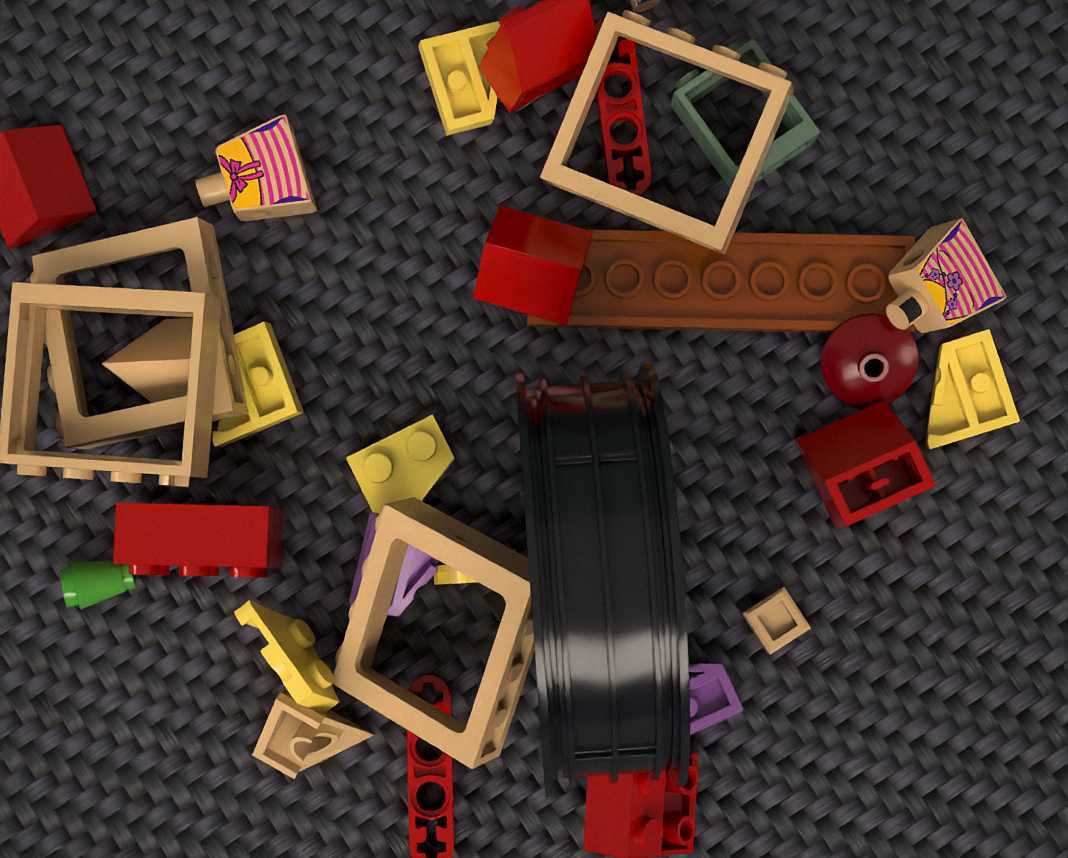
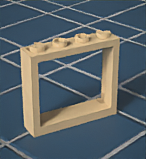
M624 10L621 17L607 12L540 178L550 185L725 255L793 94L792 82L785 79L787 73L784 70L773 65L760 62L758 68H754L739 62L741 55L726 47L714 45L712 51L694 45L696 38L679 29L669 27L666 34L649 27L651 21L637 13ZM619 36L770 94L715 226L566 167Z
M12 282L0 421V463L18 464L17 474L46 476L47 467L63 468V478L94 480V470L111 471L110 481L141 483L142 473L158 474V485L189 487L190 477L208 478L222 299L203 292ZM46 309L193 317L182 461L34 451Z

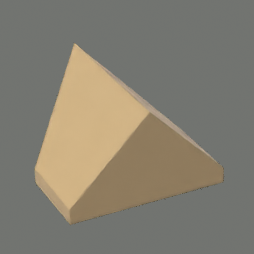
M193 318L165 319L101 364L151 403L186 396Z
M286 689L280 692L276 698L252 756L295 779L299 772L374 736V734L331 710L323 713L297 704Z

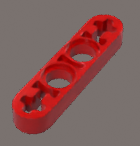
M605 17L601 18L594 25L596 38L599 34ZM624 38V40L618 43V62L611 64L608 62L597 89L596 97L607 183L643 197L646 195L651 183V167L635 43ZM624 60H628L629 64L621 62ZM612 75H622L629 80L631 90L625 97L613 98L605 91L604 83L606 79ZM618 121H628L636 128L637 137L629 144H618L611 138V126ZM639 151L641 157L632 156L631 167L633 175L642 176L643 180L636 182L634 190H627L625 183H617L616 178H620L623 175V157L613 160L612 155L628 156Z
M425 674L419 676L411 683L408 691L413 694L423 691L425 683H433L434 691L442 692L443 700L436 701L434 706L452 716V694L450 686L445 679L439 675ZM407 730L409 850L411 857L428 858L427 850L419 849L418 843L425 842L427 838L428 822L417 825V816L430 820L446 816L447 824L440 822L436 824L437 841L446 843V848L439 850L437 858H451L455 845L453 757L443 752L437 759H424L417 752L416 742L418 736ZM426 782H436L444 789L445 801L439 808L426 809L419 803L417 792L419 787Z

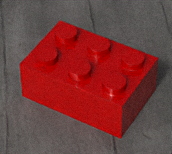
M116 503L113 564H129V574L170 575V565L179 566V576H219V567H230L229 577L268 578V568H281L283 510L269 506Z

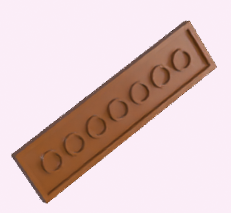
M589 230L593 232L567 325L527 315V327L832 333L841 323L857 315L874 313L887 316L886 307L898 298L888 280L889 272L915 245V236L734 232L724 255L667 231ZM914 324L907 328L910 334L915 332Z

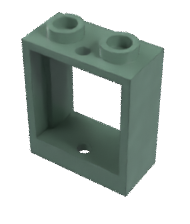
M754 38L741 47L737 42L726 47L741 55L739 62L754 68H758L760 62L772 65ZM695 69L675 84L677 90L673 94L670 106L729 189H731L741 163L738 166L734 164L692 105L730 78L709 70L700 73L698 69ZM761 91L766 100H768L770 94ZM792 94L781 120L789 131L772 142L755 183L811 146L820 134L819 129L794 94Z

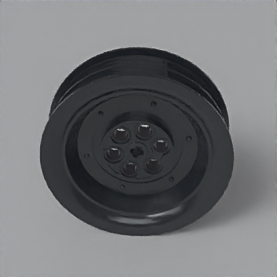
M641 363L636 384L630 379L628 373H620L619 381L589 383L587 376L584 375L580 376L579 384L547 386L546 378L540 379V387H535V395H531L530 387L525 388L524 373L515 372L545 797L554 796L553 779H558V771L560 770L563 771V779L568 778L569 786L572 787L575 786L576 778L608 775L610 783L613 784L617 783L618 775L649 773L652 781L659 780L661 772L666 768L672 785L674 787H685L690 758V682L685 589L671 449L664 404L656 370L652 363Z

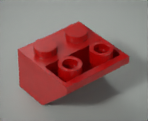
M539 0L538 4L528 9H525L523 5L511 9L500 18V27L495 36L487 42L486 46L488 49L479 64V68L509 114L581 77L597 39L590 0Z
M884 400L795 440L835 529L847 527L936 486L916 441Z
M690 752L689 771L685 787H674L666 768L661 772L659 780L654 781L651 780L649 773L618 775L617 783L613 784L610 783L608 775L587 777L583 850L617 858H649L693 853L694 837L696 834L695 813L699 781V753Z

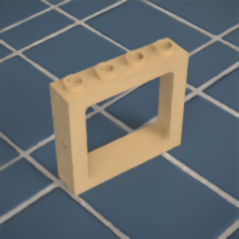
M195 217L32 256L34 271L31 273V283L65 285L64 276L182 249L185 254L191 292H203L222 299L212 422L248 414L214 225ZM46 309L44 343L48 347L51 364L47 369V377L51 389L56 393L59 409L55 419L56 428L59 436L64 440L65 447L89 449L184 428L187 395L89 417L70 310Z
M415 497L386 503L376 519L374 541L370 554L362 566L363 577L356 600L352 603L348 613L350 621L344 641L335 656L336 667L333 674V685L469 768L474 769L500 756L535 652L528 558ZM409 544L501 594L506 602L502 620L467 725L371 669Z

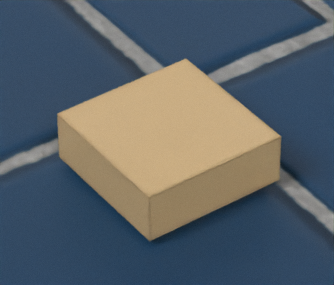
M785 587L779 588L742 612V615L760 643L770 655L811 629Z

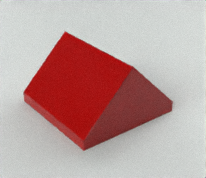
M62 125L3 130L0 133V230L9 249L99 213Z
M499 206L485 241L473 299L567 325L593 232Z

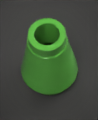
M113 561L71 562V567L60 569L59 571L67 608L79 605L82 610L126 592V590L136 588L134 575L129 574V564H113Z

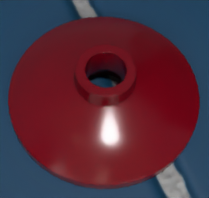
M861 314L847 319L829 335L821 354V371L830 391L844 403L859 408H868L883 400L886 404H889L898 399L913 382L918 368V350L912 335L907 329L902 330L895 327L888 317L882 314ZM874 358L881 360V366L878 371L874 373L865 372L864 367L868 360Z

